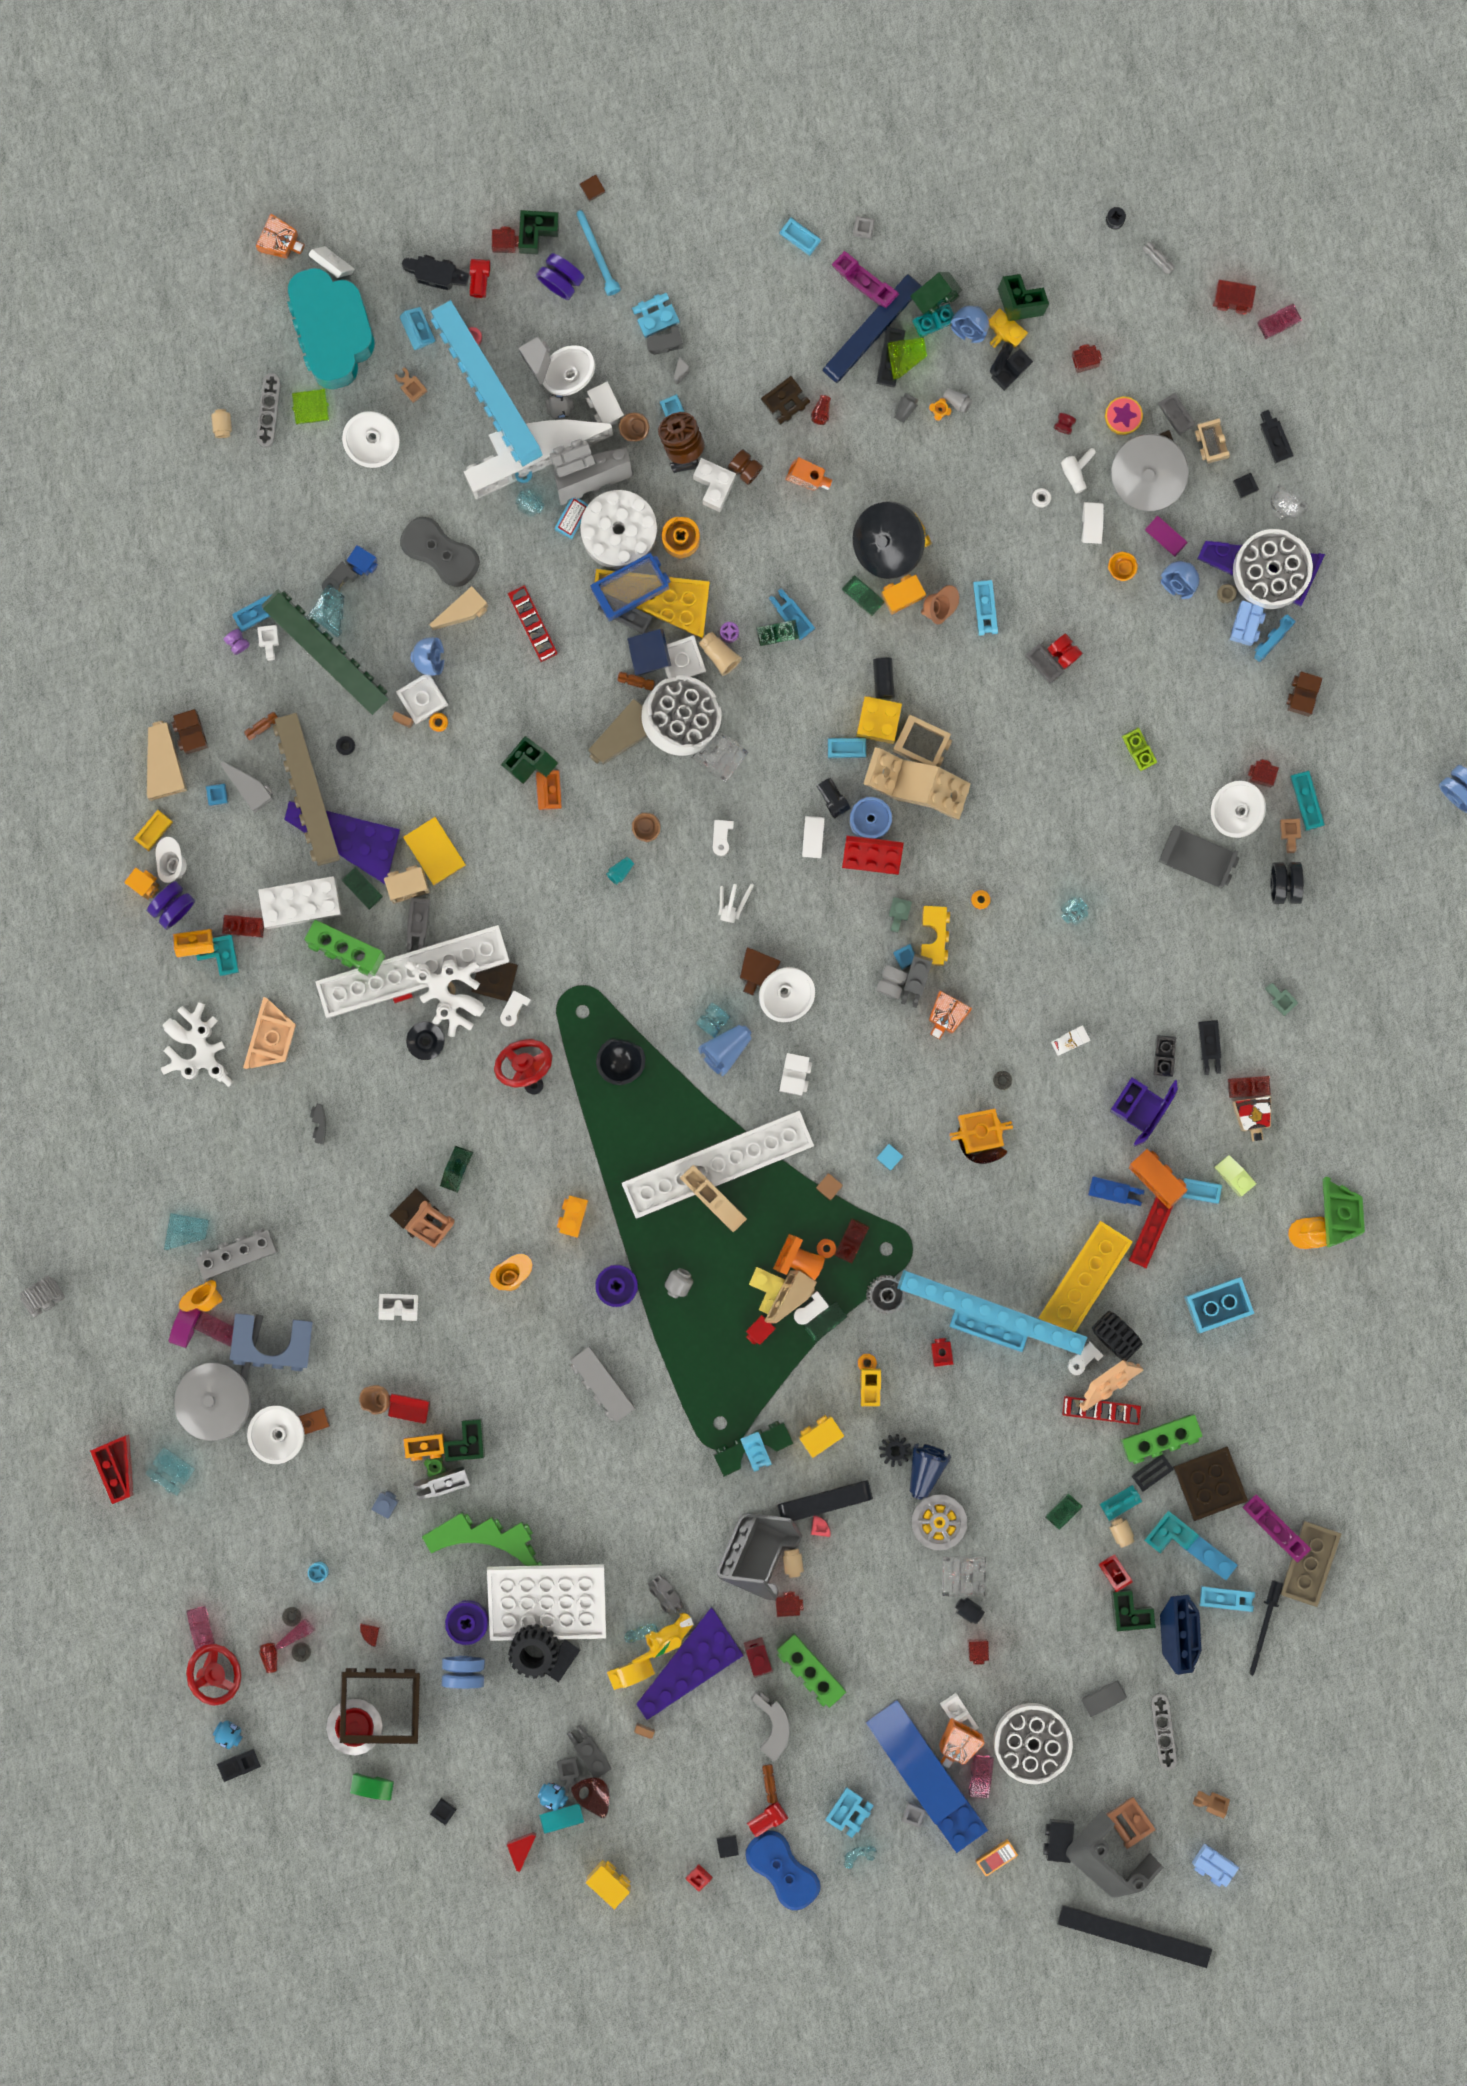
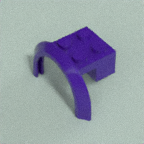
M1131 1077L1112 1106L1111 1113L1142 1132L1133 1144L1134 1147L1146 1142L1165 1114L1178 1091L1177 1080L1173 1082L1166 1097L1162 1099L1148 1090L1147 1086Z

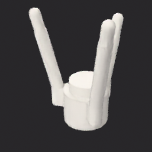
M733 884L729 904L725 908L724 887L720 886V909L718 915H721L720 920L735 923V919L739 920L740 913L754 884H750L737 911L736 908L732 907L737 884Z

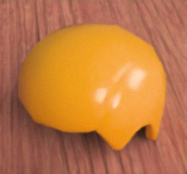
M1121 551L1115 553L1109 559L1108 570L1115 579L1127 581L1132 579L1137 573L1138 563L1132 554Z

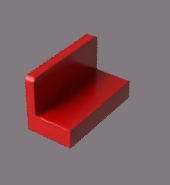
M391 1394L389 1417L422 1424L426 1423L430 1401Z

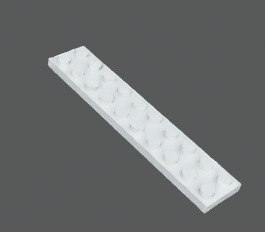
M497 925L383 960L375 976L371 974L366 976L358 971L359 968L315 982L325 1016L328 1019L428 988L429 986L426 983H419L415 975L411 974L412 971L405 967L408 960L416 965L418 963L427 965L433 974L441 973L442 964L446 960L455 961L459 968L467 967L476 961L479 968L471 974L509 963L510 960L500 927ZM447 968V969H446L448 972H452V971H453L452 968ZM421 973L420 976L425 977L426 974Z
M797 1111L622 1183V1186L637 1219L695 1195L680 1179L692 1165L714 1186H718L809 1149L814 1144L800 1111Z

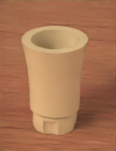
M713 632L708 633L699 642V645L704 649V652L712 660L722 676L731 672L742 660V657L731 650Z

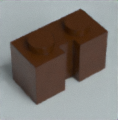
M1302 671L1298 676L1295 675L1291 684L1294 687L1292 694L1289 693L1286 704L1289 705L1287 710L1307 717L1311 716L1323 678Z
M195 709L173 716L172 726L175 733L179 732L180 739L177 742L180 751L184 750L186 754L209 748L198 712Z

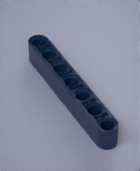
M907 274L894 288L899 295L887 308L879 305L825 365L822 371L837 384L912 301L910 296L922 285Z

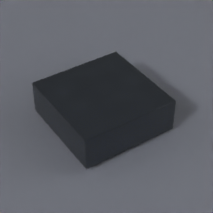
M1252 473L1233 481L1240 498L1259 490Z
M441 1797L430 1815L446 1826L457 1808Z
M736 1835L717 1838L720 1858L739 1855Z

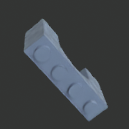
M235 1313L230 1360H233V1364L245 1365V1362H253L252 1366L256 1367L272 1364V1368L275 1369L291 1366V1370L303 1371V1368H307L312 1321L293 1319L288 1347L278 1355L268 1356L260 1353L252 1341L255 1316Z

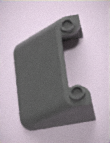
M746 1513L739 1518L717 1568V1575L721 1580L761 1598L776 1601L778 1588L774 1584L769 1583L783 1548L795 1549L803 1535L791 1518Z

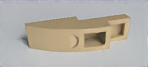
M694 1165L680 1177L693 1193L732 1232L747 1220Z

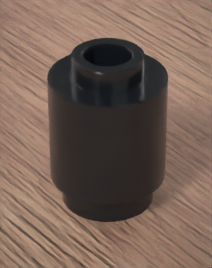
M968 1597L965 1599L961 1598L955 1606L957 1609L956 1613L970 1623L978 1624L985 1613L981 1606Z

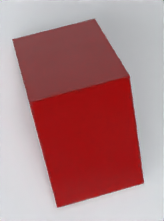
M1115 1554L1098 1564L1116 1592L1133 1582Z
M532 1832L507 1842L516 1871H521L537 1833Z

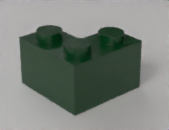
M520 211L519 254L538 255L540 236H559V212Z
M938 272L910 297L923 314L933 315L940 309L939 305L943 302L947 303L950 301L952 303L957 300L962 289L950 272Z
M1021 274L1002 277L997 289L1008 321L1044 316L1049 305L1044 287L1026 290Z
M524 736L501 766L524 784L535 770L547 777L558 762L544 749Z
M482 1419L462 1420L463 1439L444 1441L445 1461L485 1458Z
M1123 1589L1118 1592L1115 1590L1111 1591L1114 1628L1117 1632L1156 1628L1154 1608L1151 1606L1134 1608L1133 1591L1131 1589Z

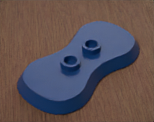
M768 1830L755 1837L749 1843L745 1854L748 1865L771 1882L778 1900L784 1907L797 1911L807 1907L816 1899L820 1892V1881L817 1875L795 1859L788 1841L782 1834Z

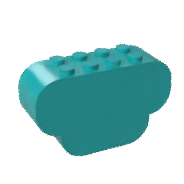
M312 268L298 272L291 278L288 284L290 301H287L292 318H296L292 321L297 335H301L298 338V342L302 352L306 353L303 356L308 371H312L317 383L326 389L333 390L348 386L357 377L358 363L367 360L375 348L374 336L360 292L349 281L337 280L333 282L328 273L321 269Z

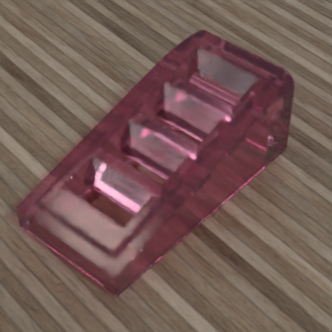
M304 1618L276 1644V1648L278 1650L313 1633L316 1629Z

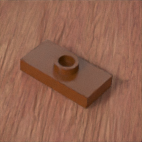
M324 1408L298 1416L304 1427V1435L330 1427Z

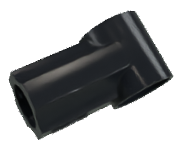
M831 778L824 780L816 786L834 819L851 809L843 794H840Z

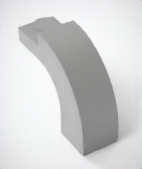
M756 1692L751 1697V1700L764 1710L772 1721L771 1733L760 1746V1750L775 1762L783 1753L789 1739L788 1717L777 1699L770 1704V1699L764 1693L759 1694Z

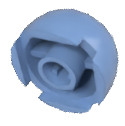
M978 306L962 307L951 320L952 331L963 340H966L965 336L972 339V343L982 342L990 326L988 316Z
M1183 561L1173 562L1161 574V584L1174 596L1176 593L1182 595L1180 597L1182 599L1191 598L1199 586V574L1191 563Z
M429 637L422 639L415 645L410 658L420 673L429 676L442 673L444 660L440 661V653H444V648L441 640Z

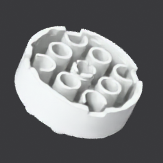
M612 490L597 496L586 507L581 519V537L587 553L595 562L608 568L619 570L652 552L656 543L657 523L654 512L642 497L630 491ZM620 526L624 528V532L622 534L614 533V529L616 527Z
M1268 529L1251 536L1238 551L1233 564V577L1240 594L1250 603L1265 609L1282 608L1293 603L1307 588L1313 571L1312 558L1303 541L1288 531L1280 529ZM1269 565H1275L1278 572H1271L1268 569Z
M676 676L662 680L648 695L642 707V724L648 738L658 748L673 755L686 756L701 751L716 735L721 724V707L718 706L713 691L700 680L689 676Z
M1026 1703L1010 1709L1000 1719L994 1732L993 1746L997 1760L1009 1776L1022 1783L1041 1784L1050 1781L1064 1771L1072 1755L1073 1741L1069 1727L1055 1710L1038 1703ZM1032 1739L1038 1740V1746L1034 1749L1028 1747V1743Z

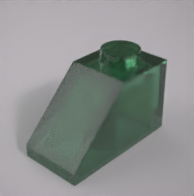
M455 1146L444 1170L440 1187L458 1193L471 1161L472 1151Z

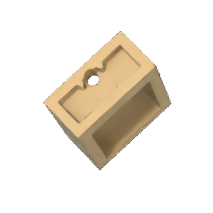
M909 715L893 748V752L917 763L940 767L944 759L941 755L944 749L948 751L952 740L949 739L951 734ZM914 724L944 738L933 762L903 748Z

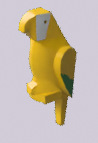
M680 1613L681 1616L674 1624L665 1626L657 1633L651 1631L650 1634L645 1635L650 1650L632 1660V1663L636 1664L652 1657L656 1658L679 1648L682 1639L693 1626L691 1617L686 1613Z

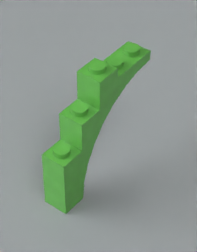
M462 1512L422 1536L431 1554L444 1547L460 1543H480L505 1550L518 1558L525 1566H544L541 1561H536L534 1557L536 1552L532 1545L526 1544V1542L532 1539L531 1534L533 1532L528 1524L524 1525L523 1521L502 1533L503 1526L498 1519L494 1520L491 1517L472 1528V1519L468 1514L465 1515Z

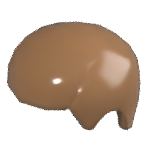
M640 413L626 414L619 424L620 434L627 441L643 440L648 435L650 429L648 419Z
M639 814L632 822V831L635 837L641 841L650 842L660 834V821L653 814Z
M373 1385L361 1391L359 1402L363 1410L369 1411L374 1415L386 1412L390 1405V1395L384 1387Z

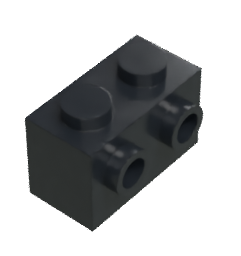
M1050 1819L1049 1824L1046 1823L1045 1835L1048 1836L1047 1843H1044L1043 1855H1046L1047 1861L1071 1863L1066 1855V1851L1073 1842V1821Z

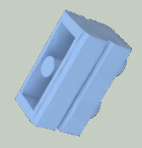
M1241 601L1230 640L1252 646L1254 642H1257L1260 631L1257 629L1259 623L1263 624L1266 613H1263L1264 608L1250 602Z
M1203 1844L1199 1853L1192 1861V1864L1196 1866L1194 1868L1196 1872L1202 1876L1206 1873L1212 1877L1210 1881L1219 1887L1221 1884L1227 1887L1239 1869L1235 1863L1207 1844Z

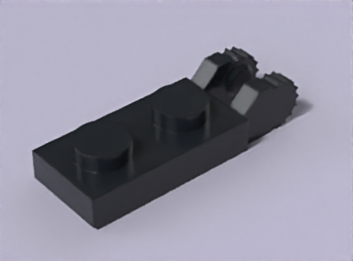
M1218 1020L1198 1022L1204 1075H1209L1210 1072L1209 1059H1215L1216 1074H1221Z

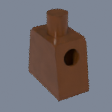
M747 947L740 979L747 981L743 992L753 996L757 986L761 987L764 980L777 970L781 961Z

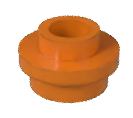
M823 1239L817 1245V1252L820 1256L830 1258L836 1252V1245L830 1239ZM824 1245L830 1246L829 1252L823 1251Z

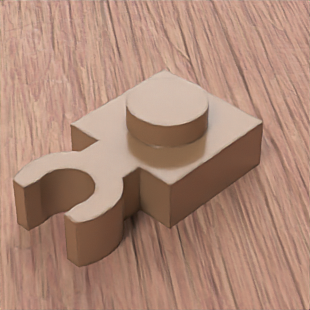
M402 368L405 376L400 378L395 374V379L399 383L404 384L400 387L401 390L414 403L428 391L416 376L410 379L408 370Z

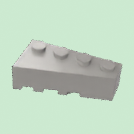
M627 447L592 454L595 465L560 478L554 469L560 504L564 505L567 503V500L574 497L575 499L581 498L584 493L591 490L596 492L606 484L613 485L633 477Z

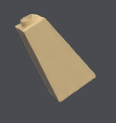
M163 721L155 722L152 724V727H148L147 798L150 801L187 791L170 726L167 722L164 723Z

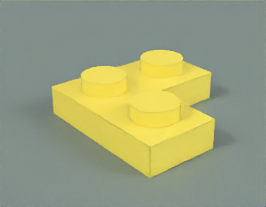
M756 1267L749 1285L766 1292L759 1310L768 1314L785 1279Z

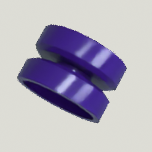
M551 253L545 261L547 267H541L536 273V278L559 297L570 300L575 293L573 286H580L585 277L566 259Z
M176 881L164 888L153 899L146 910L153 918L160 916L159 924L166 930L180 921L196 901L188 893L182 895L183 888Z
M611 1265L599 1273L595 1282V1290L598 1298L604 1304L611 1307H622L629 1304L635 1298L638 1291V1281L635 1274L629 1268L622 1265ZM615 1282H618L621 1285V1287L618 1290L614 1289L613 1284Z
M463 1600L456 1603L450 1609L445 1619V1629L448 1636L454 1642L461 1645H472L478 1642L485 1635L489 1626V1616L486 1609L480 1603L473 1600ZM470 1619V1625H465L464 1620Z

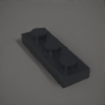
M891 327L886 328L876 384L895 388L905 330Z

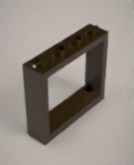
M346 1668L345 1672H341L339 1743L418 1744L420 1673H415V1669H404V1673L396 1672V1669L384 1668V1672H377V1668H365V1672H357V1668ZM347 1678L413 1679L411 1736L346 1735Z

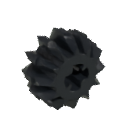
M896 1434L895 1440H893L891 1435H888L889 1443L884 1439L882 1440L886 1447L879 1446V1450L885 1451L879 1456L880 1458L887 1456L884 1460L885 1464L890 1459L892 1460L891 1467L895 1466V1461L898 1462L899 1466H902L900 1459L908 1462V1458L904 1455H911L912 1452L905 1450L911 1447L910 1443L903 1445L906 1441L905 1437L900 1442L899 1434ZM897 1445L899 1446L898 1450L900 1453L893 1456L891 1455L892 1450L890 1448Z

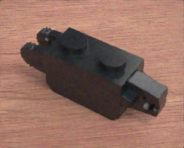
M424 255V257L418 256V260L406 257L402 261L403 270L414 274L419 284L447 291L453 285L467 286L469 273L457 269L452 261L445 259L438 261L429 255Z

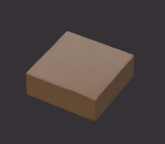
M396 711L392 716L395 722L411 728L414 722L411 718Z
M828 1173L816 1189L831 1201L843 1185Z
M637 1723L634 1732L652 1739L655 1730Z

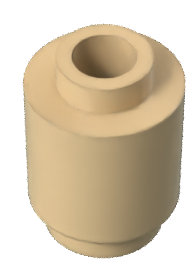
M226 409L215 410V413L211 414L212 430L215 438L230 437L232 432L231 414L226 412Z
M1120 1517L1111 1522L1112 1525L1109 1528L1116 1543L1121 1548L1135 1542L1133 1539L1134 1534L1127 1519L1122 1520Z
M799 1549L784 1550L782 1557L785 1574H789V1578L801 1576L800 1573L804 1572L802 1554L799 1553Z

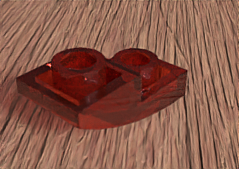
M224 915L222 934L263 938V918Z
M1269 1076L1228 1079L1229 1098L1271 1095Z
M852 1218L836 1250L835 1256L852 1263L869 1226Z

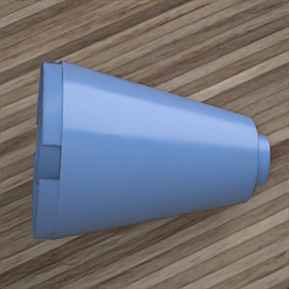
M738 1025L703 1043L698 1048L700 1055L702 1053L705 1054L704 1061L717 1074L722 1072L721 1076H724L751 1041L750 1035L752 1033L746 1026Z

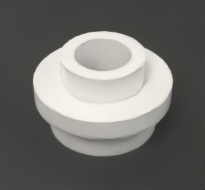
M1044 488L1035 490L1032 495V502L1040 508L1046 507L1051 501V494ZM1038 496H1044L1045 500L1039 501Z

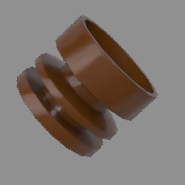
M686 412L672 413L660 423L658 435L671 461L679 464L690 463L702 454L705 448L704 439L695 418L691 414Z

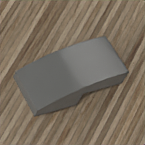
M317 1103L316 1107H312L310 1117L313 1118L312 1122L319 1124V1127L314 1129L313 1138H315V1143L324 1145L326 1116L323 1105Z
M1117 1680L1101 1687L1099 1691L1083 1697L1082 1702L1090 1717L1120 1703L1127 1696Z

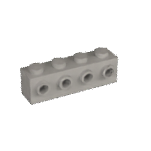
M262 1228L254 1231V1236L247 1238L244 1235L236 1238V1243L231 1245L228 1242L218 1245V1250L213 1252L210 1249L200 1252V1257H197L196 1261L203 1279L207 1280L277 1253L278 1250L270 1230L265 1231Z

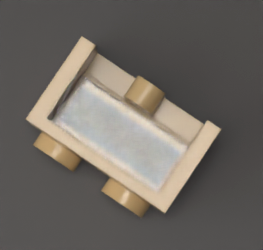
M1220 418L1198 424V430L1195 431L1197 442L1201 441L1203 447L1200 449L1202 460H1206L1207 464L1229 459L1230 457L1225 443V436L1222 433Z

